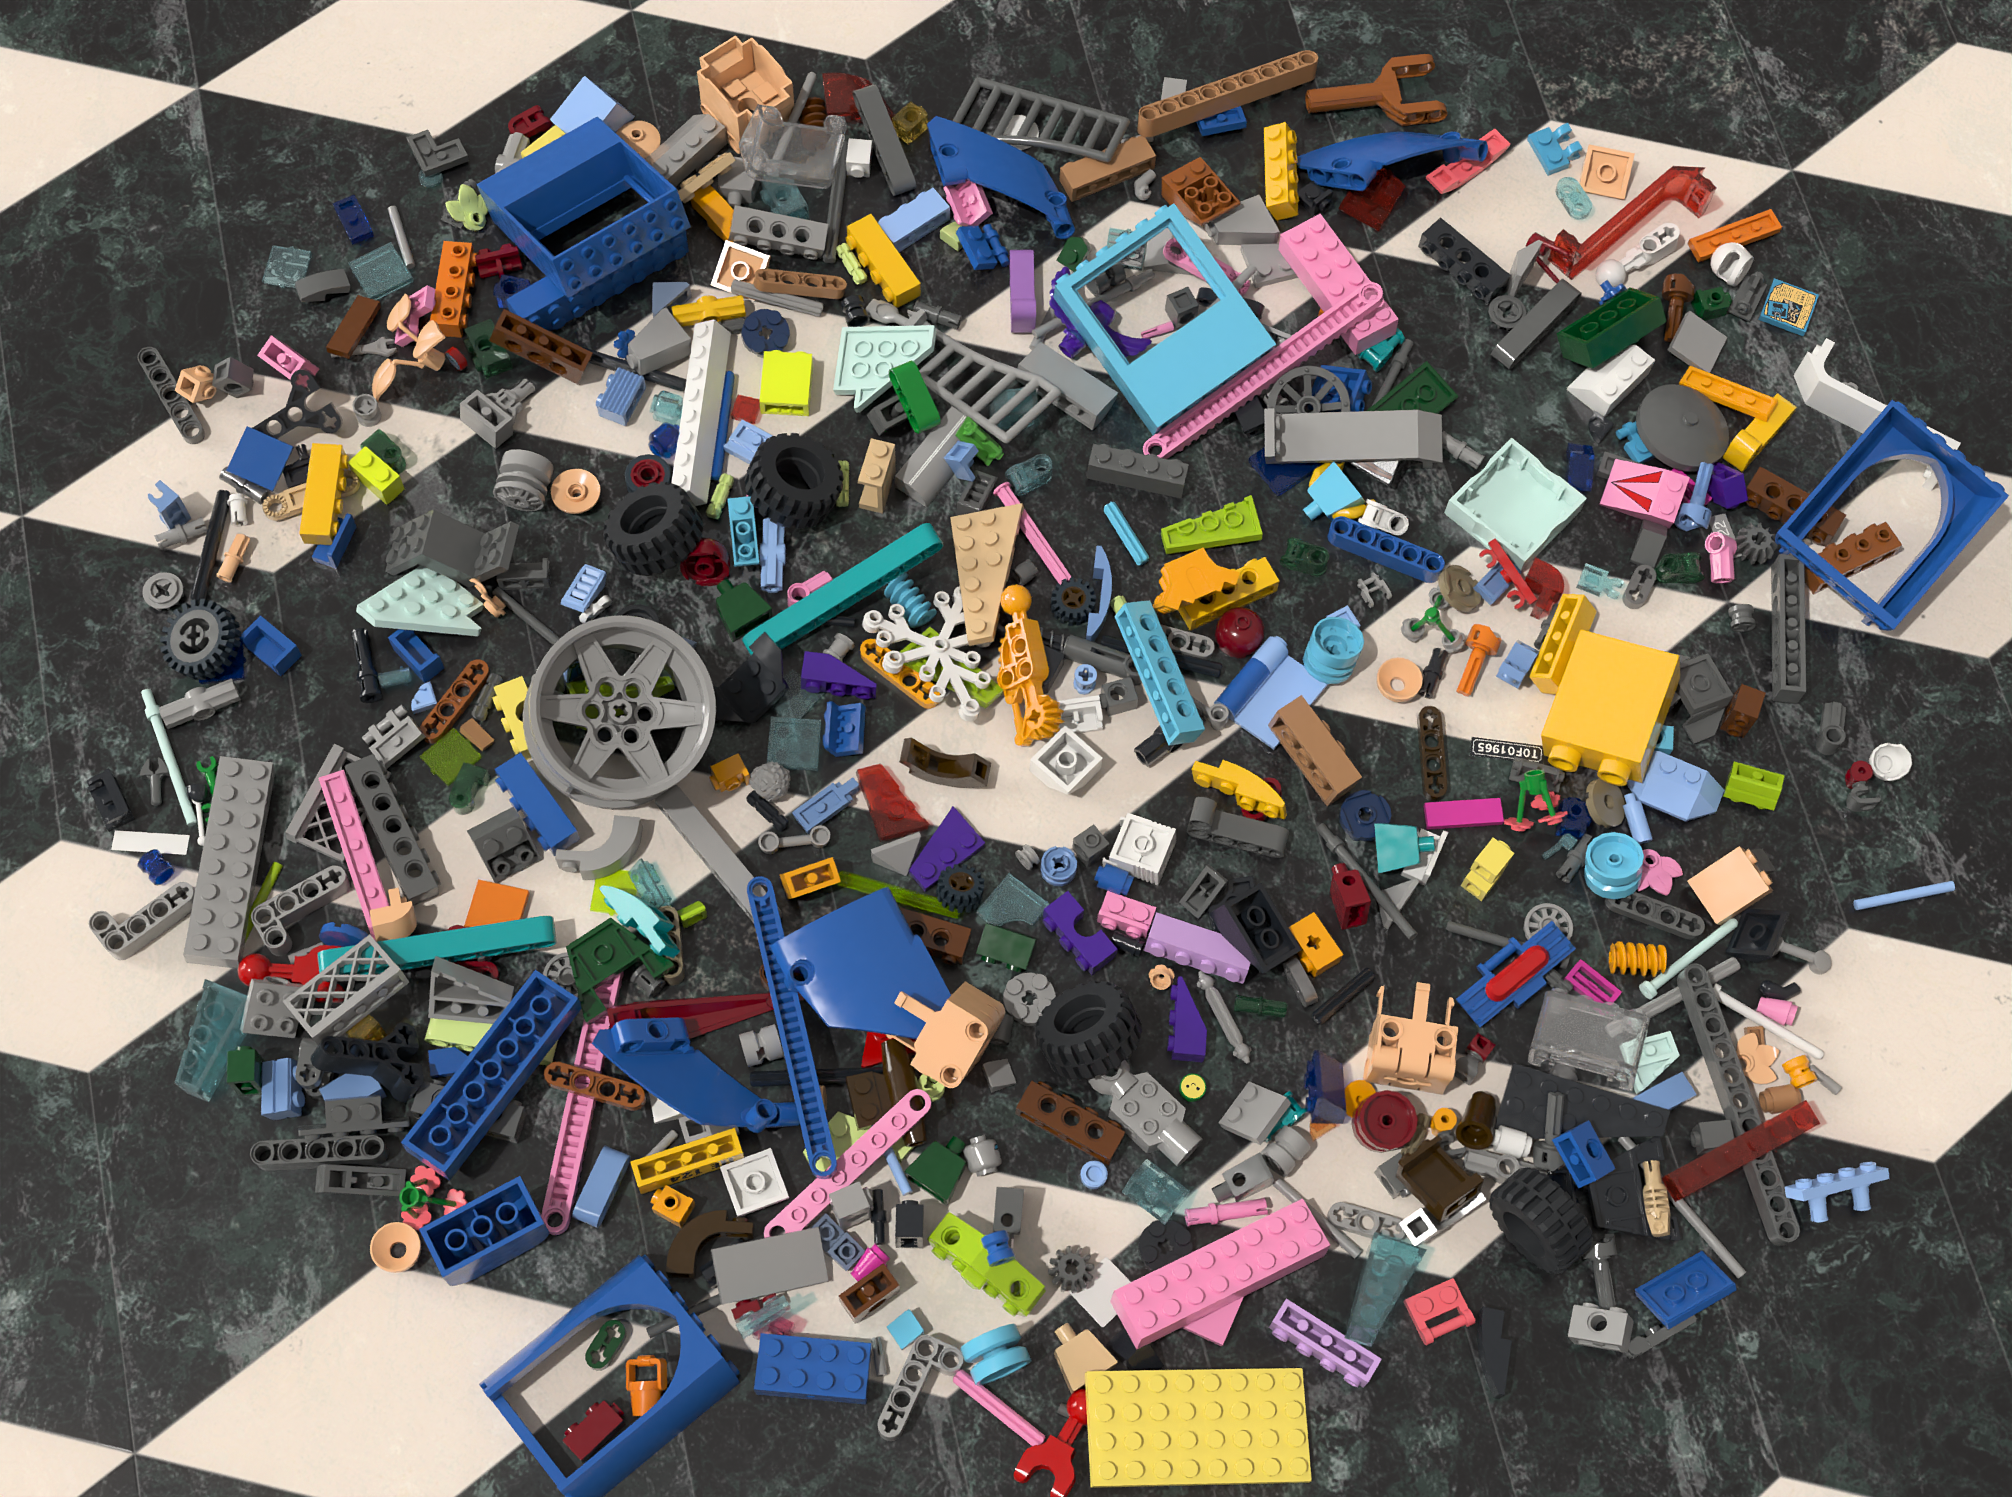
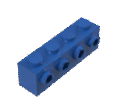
M522 753L517 754L495 769L498 776L495 779L496 784L503 793L508 791L512 798L509 799L511 805L516 812L521 810L526 816L523 818L524 823L531 832L536 830L540 836L537 838V841L545 852L550 850L553 856H556L557 849L565 850L580 840L576 828Z

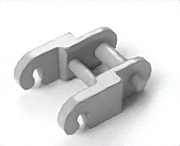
M1374 572L1371 573V578L1364 581L1358 579L1357 586L1362 590L1361 596L1366 603L1369 602L1368 606L1370 608L1374 606V602L1369 593L1377 589L1382 591L1383 594L1387 593V599L1392 598L1391 591L1384 580L1380 581L1379 576ZM1374 582L1376 586L1368 590L1366 585Z

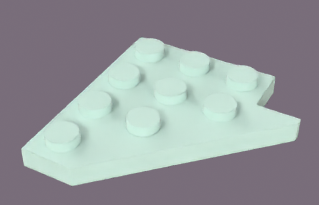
M935 326L842 327L833 387L834 393L836 395H855L854 409L856 413L861 412L892 386L888 373L889 369L911 360L918 365L934 351Z
M421 565L358 604L356 612L374 627L479 636L481 627L470 618L482 611L483 603L456 581Z

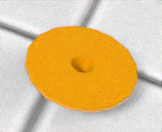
M1365 1080L1350 1082L1342 1093L1341 1103L1345 1113L1352 1118L1359 1102L1376 1093L1374 1087Z

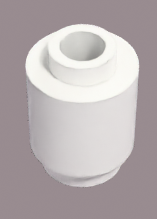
M1500 1125L1498 1130H1493L1491 1145H1493V1151L1512 1155L1515 1158H1526L1531 1149L1532 1137L1527 1136L1526 1132Z

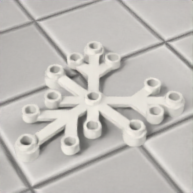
M960 586L954 590L952 596L954 604L952 608L948 604L950 597L946 592L940 591L935 594L933 603L939 608L945 624L939 636L932 638L909 629L903 617L904 607L900 604H893L888 613L889 618L894 623L883 619L881 613L876 610L867 612L864 615L862 626L869 633L878 632L876 644L879 647L886 648L892 643L903 640L923 646L903 653L898 651L886 653L882 662L886 672L891 674L901 671L903 663L929 656L926 664L919 671V678L924 682H929L934 678L935 667L938 661H940L943 670L936 685L931 687L930 699L934 702H941L944 699L945 688L950 680L961 702L959 716L968 722L978 718L980 705L975 699L970 698L961 679L975 684L980 689H985L989 686L991 676L984 671L974 673L953 664L951 660L952 658L964 663L971 669L976 668L980 662V655L977 652L970 651L964 653L955 649L969 645L967 634L949 639L954 626L965 623L964 612L961 613L963 604ZM939 598H942V599H944L945 601H944V602H941V601H939L938 599H939ZM884 637L887 641H883L880 638ZM992 642L977 644V646L988 647ZM969 658H973L976 661L972 662L969 660ZM928 671L930 675H926L923 672ZM979 678L985 679L986 682L980 681ZM933 692H939L941 695H935Z

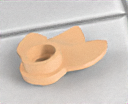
M475 578L469 580L475 583L474 586L482 594L481 597L486 600L483 605L496 618L501 614L503 616L506 614L503 610L506 605L496 595L491 598L479 580Z
M1755 1033L1746 1034L1741 1037L1737 1042L1736 1053L1738 1059L1743 1060L1746 1064V1067L1742 1069L1745 1077L1747 1076L1755 1084H1768L1775 1081L1777 1077L1769 1067L1776 1060L1779 1050L1769 1045H1758Z

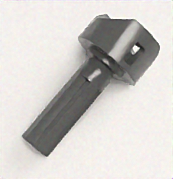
M1560 1092L1548 1093L1545 1140L1537 1141L1533 1146V1162L1535 1167L1548 1171H1555L1565 1164L1552 1139L1561 1135L1564 1095Z
M1614 1233L1605 1234L1597 1242L1592 1241L1590 1249L1581 1256V1259L1588 1258L1589 1261H1593L1592 1266L1600 1309L1604 1310L1616 1307L1610 1267L1607 1260L1611 1258L1610 1255L1618 1254Z

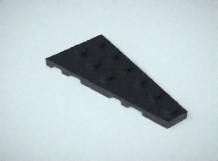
M1512 1063L1493 1130H1498L1499 1126L1502 1125L1526 1132L1527 1136L1532 1137V1139H1544L1549 1092H1560L1564 1095L1561 1134L1589 1120L1598 1138L1663 1136L1670 1110Z

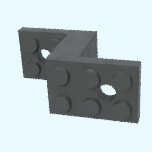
M433 509L394 530L392 534V548L386 557L387 567L385 572L394 576L419 564L465 586L472 587L475 583L469 581L471 578L483 582L508 570L519 525L510 521L496 529L483 533Z

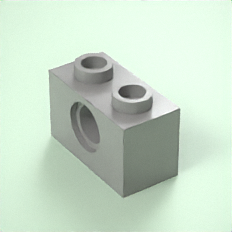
M859 1181L829 1194L830 1205L841 1230L871 1218L870 1209L874 1208L873 1200L868 1188L862 1189Z
M1583 1303V1306H1573L1568 1338L1574 1344L1628 1353L1634 1321L1626 1313V1310L1617 1307H1610V1310L1599 1309L1598 1305L1592 1303ZM1607 1321V1326L1604 1330L1596 1331V1326L1599 1322Z

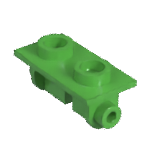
M967 416L955 436L962 442L974 444L978 449L976 456L987 466L990 465L994 458L997 460L1002 458L1004 455L1002 447Z

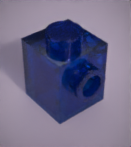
M1576 797L1563 798L1558 806V812L1567 811L1568 814L1563 816V821L1556 825L1555 835L1581 839L1586 832V827L1590 826L1592 818L1588 812L1586 802Z

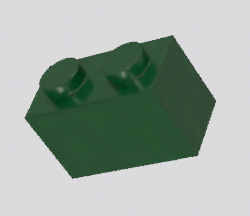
M986 923L976 953L982 955L981 960L996 964L998 960L1007 963L1005 968L1021 972V969L1026 970L1029 967L1037 938Z
M240 1046L236 1050L227 1051V1083L239 1096L262 1095V1062L266 1061L255 1049L249 1046Z

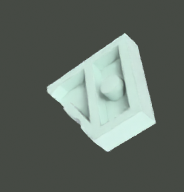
M1671 1031L1623 1043L1619 1046L1636 1094H1640L1680 1056Z

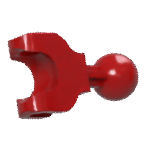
M319 945L305 956H295L294 964L271 963L264 955L250 954L240 961L238 976L249 987L251 979L263 980L267 976L292 980L294 984L305 985L319 974L317 953L327 949L340 948L341 946ZM323 981L318 985L317 992H328L330 982ZM336 984L335 992H345L342 986ZM315 998V1001L326 1003L327 998ZM333 998L332 1003L342 1002L345 998Z
M1086 1389L1076 1390L1068 1398L1066 1408L1069 1418L1058 1437L1050 1435L1045 1443L1026 1449L1014 1471L1015 1481L1026 1483L1037 1470H1050L1055 1475V1482L1050 1492V1497H1067L1076 1482V1475L1072 1466V1460L1076 1451L1071 1446L1083 1425H1087Z

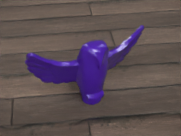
M1065 266L1056 273L1055 278L1051 281L1052 289L1050 290L1051 300L1049 305L1054 310L1055 316L1061 319V322L1067 327L1063 331L1066 335L1058 347L1063 354L1073 359L1075 355H1078L1088 345L1053 298L1055 285H1057L1056 281L1066 273L1070 276V270ZM1099 300L1088 306L1125 358L1128 355H1137L1151 344L1152 341L1150 339L1125 336L1111 329L1109 326L1113 322L1116 313L1104 301Z

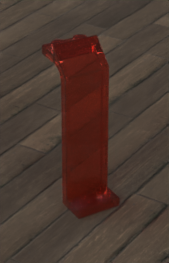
M1672 166L1582 244L1578 242L1574 235L1569 234L1566 230L1563 229L1559 232L1554 245L1568 251L1569 255L1565 256L1551 249L1547 260L1572 281L1664 201L1674 200L1681 203L1699 219L1706 212L1717 187L1713 185L1711 180L1702 175L1706 167Z

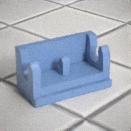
M159 480L155 486L163 493L162 497L154 498L149 493L148 499L157 507L161 521L169 530L175 528L177 524H180V526L186 524L191 519V516L181 498Z

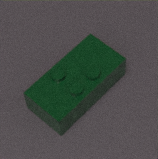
M1629 287L1556 334L1563 358L1593 369L1612 356L1620 354L1629 345L1637 343L1640 338L1667 321L1660 297Z

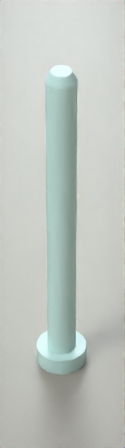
M1734 918L1729 919L1669 966L1664 974H1659L1650 982L1644 981L1641 983L1639 988L1642 994L1648 999L1654 998L1657 995V989L1734 930L1738 925V921Z

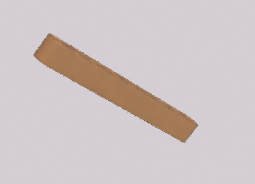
M1310 50L1301 51L1143 106L1139 110L1137 131L1143 137H1153L1312 81L1316 76L1318 55Z

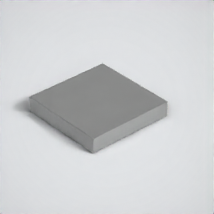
M1689 311L1685 314L1668 351L1689 366L1710 373L1727 337Z

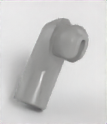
M1151 169L1134 182L1135 195L1140 200H1147L1151 196L1148 185L1156 179V174Z

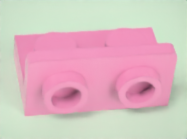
M1107 891L1098 914L1097 922L1110 930L1117 928L1125 931L1128 936L1133 938H1146L1156 907Z

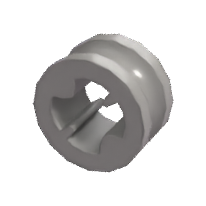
M1027 844L1023 846L1022 851L1017 850L1015 852L1020 863L1028 870L1033 868L1032 865L1034 863L1038 864L1040 862L1038 855Z

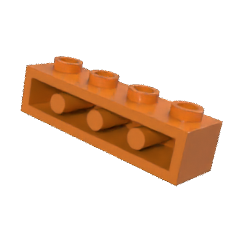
M443 242L434 297L436 302L431 312L430 321H435L440 331L446 337L462 338L463 330L468 327L466 311L467 308L471 307L472 296L469 293L470 287L475 285L473 269L477 267L475 255H478V253L474 252L472 243Z

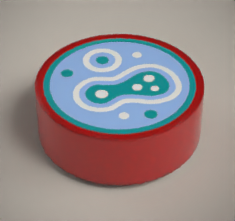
M451 347L445 352L449 362L458 371H462L468 366L467 360L457 348Z

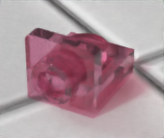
M764 1309L761 1315L757 1313L750 1326V1329L753 1330L752 1336L756 1340H759L765 1326L769 1327L767 1330L769 1333L791 1336L795 1329L793 1322L767 1309Z

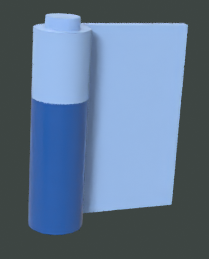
M1270 636L1215 700L1214 704L1225 705L1229 711L1228 718L1274 750L1280 742L1268 727V724L1276 712L1300 695L1311 706L1328 684L1313 678L1302 664L1288 656L1287 643L1282 638Z

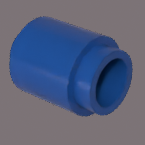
M1106 863L1105 867L1099 866L1094 880L1098 881L1097 887L1118 895L1123 894L1127 896L1134 876L1129 875V872Z

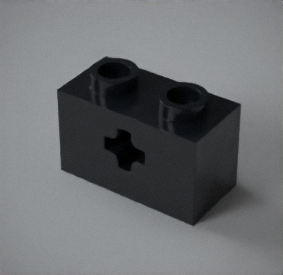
M904 1200L902 1204H896V1248L923 1249L924 1205H919L918 1201Z

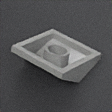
M1168 228L1147 242L1144 269L1190 275V272L1168 261L1163 254V248L1167 241L1175 238ZM1170 247V251L1172 250L1171 253H1174V255L1181 254L1179 248Z
M1537 240L1517 251L1509 273L1511 276L1508 282V295L1515 297L1536 262L1543 243L1542 241Z

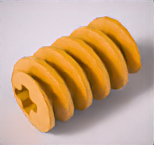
M1620 941L1616 942L1615 946L1613 943L1611 944L1609 951V969L1611 974H1614L1616 967L1620 968L1622 975L1625 974L1627 968H1630L1631 975L1635 976L1637 969H1640L1642 976L1646 975L1648 969L1651 970L1652 977H1656L1658 970H1661L1662 974L1665 973L1667 953L1664 945H1658L1655 948L1653 944H1648L1645 948L1642 943H1638L1636 947L1631 942H1628L1625 946Z

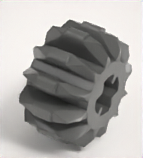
M1750 523L1746 528L1739 530L1738 536L1735 538L1737 543L1735 553L1743 554L1741 561L1747 558L1750 560L1751 565L1756 561L1761 565L1766 559L1769 560L1773 557L1778 544L1775 543L1776 534H1769L1770 527L1763 529L1761 523L1757 524L1756 527Z
M1067 1246L1066 1255L1058 1249L1056 1251L1058 1259H1050L1049 1263L1054 1267L1048 1270V1274L1051 1276L1057 1275L1052 1280V1284L1057 1285L1062 1282L1060 1289L1062 1292H1065L1068 1285L1071 1286V1292L1076 1293V1284L1084 1290L1087 1287L1084 1280L1092 1281L1093 1275L1089 1271L1094 1270L1095 1266L1094 1264L1087 1263L1091 1256L1090 1254H1085L1081 1257L1082 1248L1080 1247L1077 1248L1075 1254L1072 1253L1071 1246ZM1068 1264H1071V1267L1073 1265L1077 1267L1075 1275H1072V1272L1070 1274L1066 1273Z

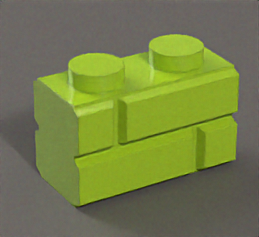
M1734 761L1726 782L1723 797L1730 798L1734 802L1752 804L1759 809L1774 811L1782 790L1784 775Z

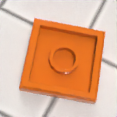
M478 879L464 927L468 928L522 919L530 894L529 890Z

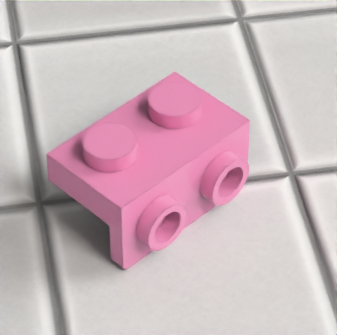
M965 179V183L958 184L956 187H944L947 195L946 200L951 205L954 220L958 225L978 226L993 214L981 185Z

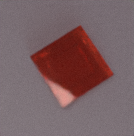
M737 395L731 418L755 424L760 410V399Z

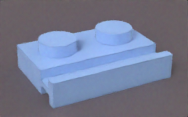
M741 420L727 444L724 445V451L750 464L760 444L773 435Z

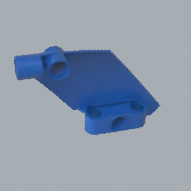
M935 116L927 123L932 155L944 187L963 184L965 179H968L971 182L1003 193L1043 212L1047 221L1051 223L1057 238L1066 239L1073 235L1075 227L1066 206V196L1058 191L1041 162L995 137L938 116Z
M1388 132L1353 138L1298 156L1297 166L1300 169H1307L1310 180L1314 181L1317 185L1363 191L1376 177L1377 170H1380L1384 165L1441 149L1444 161L1448 163L1458 162L1461 159L1482 162L1487 156L1488 145L1484 140L1461 138L1458 132H1447L1443 135Z
M683 1018L622 1020L617 1022L611 1029H600L591 1043L648 1092L700 1125L747 1127L750 1131L759 1133L769 1127H787L800 1124L795 1102L773 1103L768 1099H761L724 1072L702 1052L694 1050V1047L690 1046V1038Z

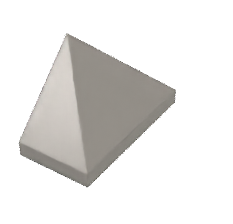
M917 832L871 849L873 863L907 876L921 846V835Z
M1412 879L1384 889L1382 892L1400 912L1415 891L1419 881ZM1378 903L1383 927L1389 929L1394 921Z

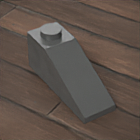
M317 1165L315 1193L399 1196L401 1190L405 1187L406 1169Z

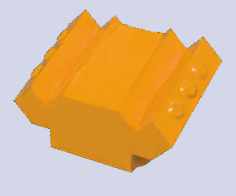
M1204 548L1198 549L1164 564L1160 571L1162 578L1159 580L1163 593L1156 597L1153 608L1157 612L1167 614L1181 607L1191 605L1196 600L1219 593L1221 589L1236 585L1240 572L1216 565L1209 558Z

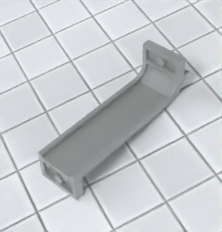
M1274 408L1264 409L1266 464L1416 460L1422 462V468H1432L1433 463L1443 462L1442 415L1421 410L1275 414Z

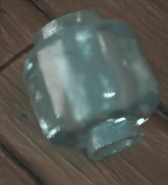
M662 390L658 395L654 394L649 412L653 413L652 416L655 421L675 425L678 419L681 420L683 398L680 395Z

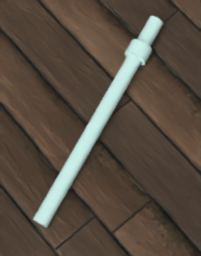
M145 689L141 694L146 705L145 713L147 719L153 725L188 826L196 825L198 822L192 804L187 798L186 787L161 719L160 706L156 705L151 689Z

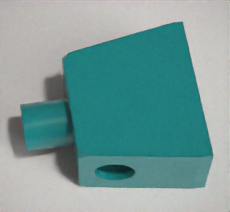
M1388 823L1374 824L1378 873L1421 863V852L1435 851L1434 836L1419 837L1418 826Z

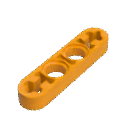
M867 639L861 644L860 655L862 660L920 706L931 709L938 705L939 702H934L930 698L925 700L924 693L922 692L924 691L926 694H929L931 687L935 684L931 681H922L919 678L918 672L905 665L902 666L901 671L891 674L886 672L882 666L883 654L891 650L887 647H879L876 644V639ZM867 648L870 650L876 648V654L881 658L879 663H877L878 657L875 654L867 655ZM906 676H913L917 682L913 686H906L902 680ZM933 692L935 695H940L939 692Z

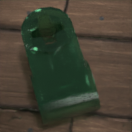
M377 429L360 444L361 449L366 446L397 474L405 470L406 461L402 456L400 447L390 440L382 430Z
M1288 538L1286 552L1280 558L1282 566L1316 577L1325 574L1329 561V552L1326 548L1304 542L1298 538ZM1319 559L1322 563H1315L1312 560Z
M1697 552L1665 554L1654 569L1657 575L1656 580L1663 584H1693L1702 581L1705 576L1700 568L1701 554Z

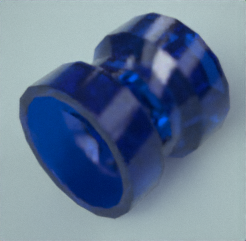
M153 849L139 859L137 866L143 873H148L149 880L158 886L171 878L175 868L170 862L163 860L164 856L158 849Z

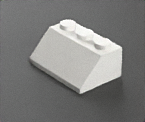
M1629 345L1620 354L1612 356L1593 369L1588 367L1568 386L1567 390L1590 409L1606 417L1649 374L1655 359L1637 345Z

